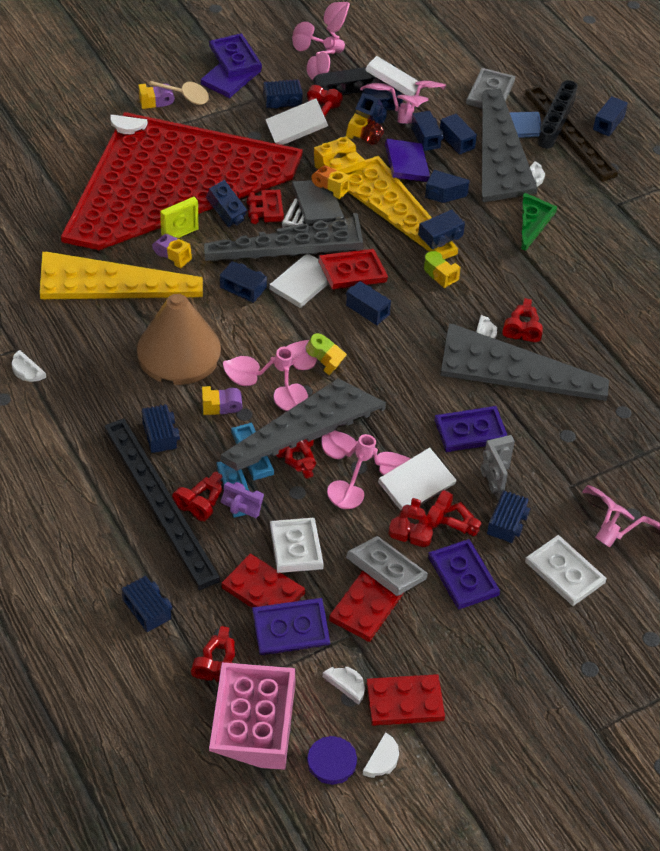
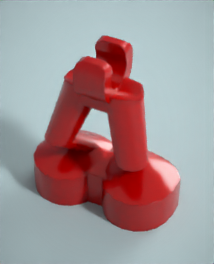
M312 85L307 92V99L309 101L317 99L319 105L324 103L321 108L324 117H326L331 108H338L342 103V94L336 89H329L327 91L319 85Z
M524 298L523 305H518L512 312L511 318L505 320L502 330L503 336L512 339H520L522 336L524 341L539 342L541 340L543 326L538 322L539 317L536 308L531 306L532 299ZM519 316L530 317L531 319L527 323L521 322Z
M305 439L298 442L297 446L292 449L288 446L279 450V454L276 455L278 458L285 457V463L298 472L302 471L304 478L313 477L312 470L316 465V461L310 448L313 446L314 440L308 442ZM293 452H302L305 458L300 460L293 459Z
M214 472L210 478L205 477L191 490L179 487L172 494L177 507L182 511H190L200 521H206L213 514L212 507L215 506L222 491V482L220 481L222 474ZM206 489L210 490L208 499L198 496Z
M443 490L435 505L431 507L427 514L428 525L434 529L439 524H445L462 533L467 532L472 536H476L479 532L481 521L474 518V515L461 502L451 506L453 494ZM457 510L464 520L460 521L452 517H444V515Z
M412 498L411 505H404L399 512V517L391 521L388 532L391 538L403 542L410 539V544L420 547H428L430 545L433 530L428 525L429 520L424 509L420 508L421 500ZM407 517L419 520V523H410Z
M221 626L218 636L213 635L203 648L204 657L194 659L191 668V675L193 677L209 681L215 678V681L219 682L222 662L233 663L235 641L229 638V627ZM215 648L225 649L226 654L223 661H213L212 652Z

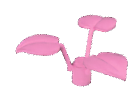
M334 2L327 7L324 14V23L328 25L327 30L332 36L327 37L325 40L312 36L314 26L309 22L299 23L293 31L292 42L296 50H307L311 44V39L324 43L327 51L317 52L316 56H312L308 60L307 73L312 80L318 74L328 73L330 68V57L328 54H340L344 50L345 43L339 39L335 32L340 30L345 21L350 5L349 2Z
M434 81L415 82V85H419L415 95H397V98L407 101V103H401L400 107L398 106L394 88L388 84L371 83L362 86L360 91L370 88L391 92L395 111L398 112L397 122L410 124L412 123L414 107H418L423 102L428 101L427 97L419 96L420 90L425 87H440L444 90L446 84Z
M309 340L292 343L286 347H280L276 352V356L271 357L270 361L260 371L259 363L249 356H239L223 361V368L227 376L234 383L241 386H251L256 384L257 375L261 376L274 363L278 370L284 371L285 387H279L275 390L274 402L280 409L289 411L308 398L307 391L302 385L295 383L289 386L288 372L290 366L293 365L296 369L302 371L309 370L315 366L317 358L308 355L306 345Z
M334 430L323 435L321 438L322 449L329 457L342 459L345 455L351 457L353 453H356L358 458L350 484L341 480L334 481L327 489L330 501L342 509H353L363 502L364 491L354 486L362 461H367L373 456L375 464L380 466V473L385 475L411 458L393 452H382L377 456L376 440L373 436L367 434L361 435L359 440L355 441L351 436Z
M587 485L582 493L600 497L609 507L604 523L595 537L609 548L616 538L621 539L623 535L641 522L648 523L660 530L659 522L642 516L626 529L619 532L621 527L615 524L620 513L632 521L634 517L599 489ZM612 511H616L614 517L610 521L609 518Z

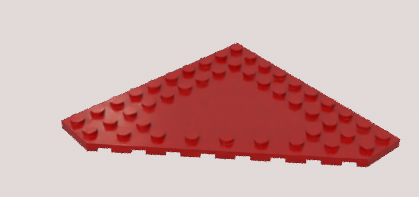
M124 112L122 116L147 119L148 125L144 130L135 131V134H123L115 129L61 235V242L95 250L107 248L161 228L160 211L192 197L198 200V214L213 209V206L206 199L208 190L223 180L227 182L239 199L248 196L250 192L257 193L290 181L295 175L303 149Z

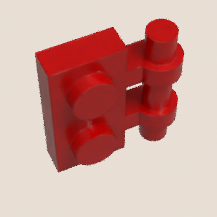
M261 190V196H256L254 192L248 194L246 200L249 207L248 217L252 224H257L259 217H264V222H282L284 220L280 190Z

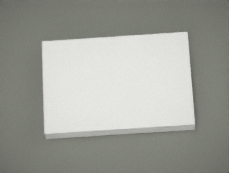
M378 56L367 65L365 70L403 94L410 96L416 94L419 85H415V82H418V80Z
M317 99L265 119L275 144L284 145L328 126Z
M306 253L270 284L269 289L301 308L325 288L329 282L318 259Z
M428 448L380 477L378 483L401 510L404 505H411L412 498L421 500V505L443 490L454 485L457 480L431 448Z
M315 518L270 521L277 573L323 569V559Z
M559 535L531 553L525 560L536 573L572 606L606 583L607 578Z

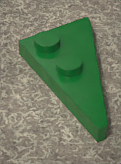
M527 193L523 194L521 249L525 251L557 212V206Z

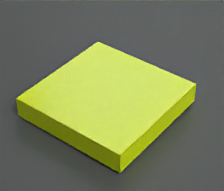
M195 197L160 211L161 236L169 234L180 238L199 229L198 200Z

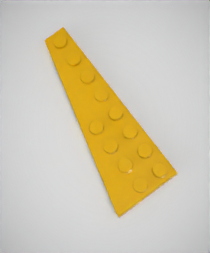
M379 156L367 159L366 167L347 173L350 175L348 192L427 251H437L441 253L443 259L458 254V248L452 241L447 242L442 247L438 246L431 249L418 235L419 223L432 217L398 178L392 177L390 168Z
M42 252L40 299L168 298L173 294H182L185 297H203V277L52 252Z

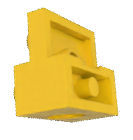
M347 136L314 147V164L317 169L322 166H328L347 174L366 167V160L356 152V145Z

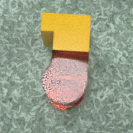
M355 113L348 123L346 136L351 139L356 136L364 139L371 145H375L384 134V128L375 121Z

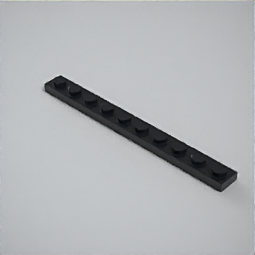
M123 418L104 425L107 436L198 590L200 591L219 583L220 576L126 420Z

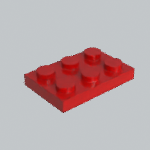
M374 249L320 255L318 259L331 289L351 287L359 281L366 285L385 283L388 279V275Z
M251 553L222 582V589L251 608L299 601L305 594L304 587L284 574L277 573L276 569Z
M362 571L330 614L329 621L370 642L404 592L396 596L366 572Z
M439 674L367 679L366 686L372 726L439 722L445 720Z

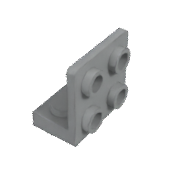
M512 435L488 440L483 451L484 459L483 464H481V472L484 477H487L490 491L492 494H495L497 500H500L505 490L508 475L506 469L510 468L515 443Z

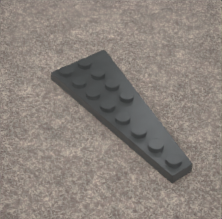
M501 88L483 91L482 202L523 196L524 193L529 195L536 194L537 185Z
M354 213L353 217L342 219L341 216L335 217V221L331 222L319 220L311 226L299 224L276 229V233L267 235L265 232H259L257 237L248 238L245 235L240 236L236 241L225 239L204 244L205 261L237 260L239 258L254 259L264 256L277 257L279 255L295 256L305 253L317 254L319 252L335 253L338 251H357L363 249L358 213Z
M449 323L440 376L607 401L609 379Z
M338 378L221 454V462L238 471L258 463L263 456H275L279 454V450L289 446L292 449L300 441L306 439L309 442L333 432L339 425L348 426L353 424L354 419L361 416L364 418L370 417V413L378 409L384 411L386 409V402Z

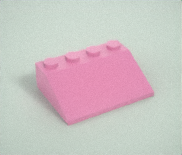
M222 662L209 751L260 768L285 770L295 692V668Z

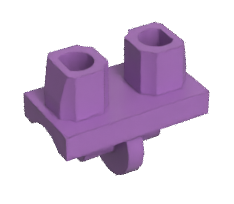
M226 482L221 503L231 507L230 512L233 514H237L240 511L257 518L264 494L257 490L253 493L245 490L244 485L238 482L234 484Z

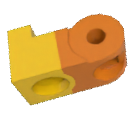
M322 166L312 174L311 178L315 186L324 187L332 191L333 196L338 199L342 198L349 191L350 175L328 166Z

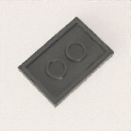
M312 180L292 181L291 187L306 224L311 225L319 220L331 222L335 221V217L339 216L344 219L336 197L333 196L332 191L324 187L315 186Z

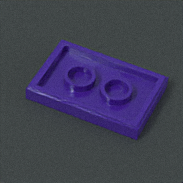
M242 33L209 41V47L228 77L262 69L260 60Z
M218 64L201 79V85L230 98L260 73L261 70L228 77L221 64Z
M386 139L385 147L392 177L428 182L430 173L422 143Z
M497 406L435 415V423L446 452L486 446L488 440L508 436Z
M470 539L429 552L428 558L458 610L500 595V589Z
M322 598L252 608L259 655L330 645Z

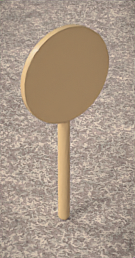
M153 81L149 82L150 85L182 92L189 102L196 105H203L209 99L207 91L195 82H186L182 88Z

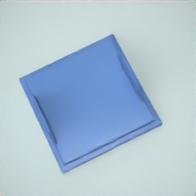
M539 112L510 113L519 138L539 137L541 127Z

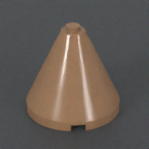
M173 294L167 298L141 335L137 345V356L141 368L151 378L162 382V379L171 380L173 385H185L206 378L216 369L218 359L221 356V346L216 333L190 301L182 294Z

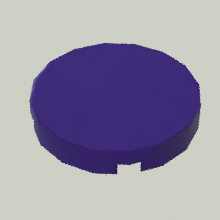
M335 736L323 737L314 742L309 749L307 764L310 773L317 777L320 782L331 785L340 784L348 780V777L355 772L357 755L354 747L345 739Z

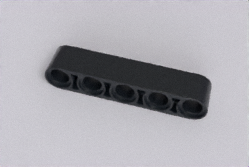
M366 67L322 73L313 79V85H319L327 91L329 89H336L342 95L363 92V90L360 91L362 86L385 82L365 70Z
M566 80L562 82L541 124L538 145L542 148L548 149L554 146L575 102L578 87L574 81Z

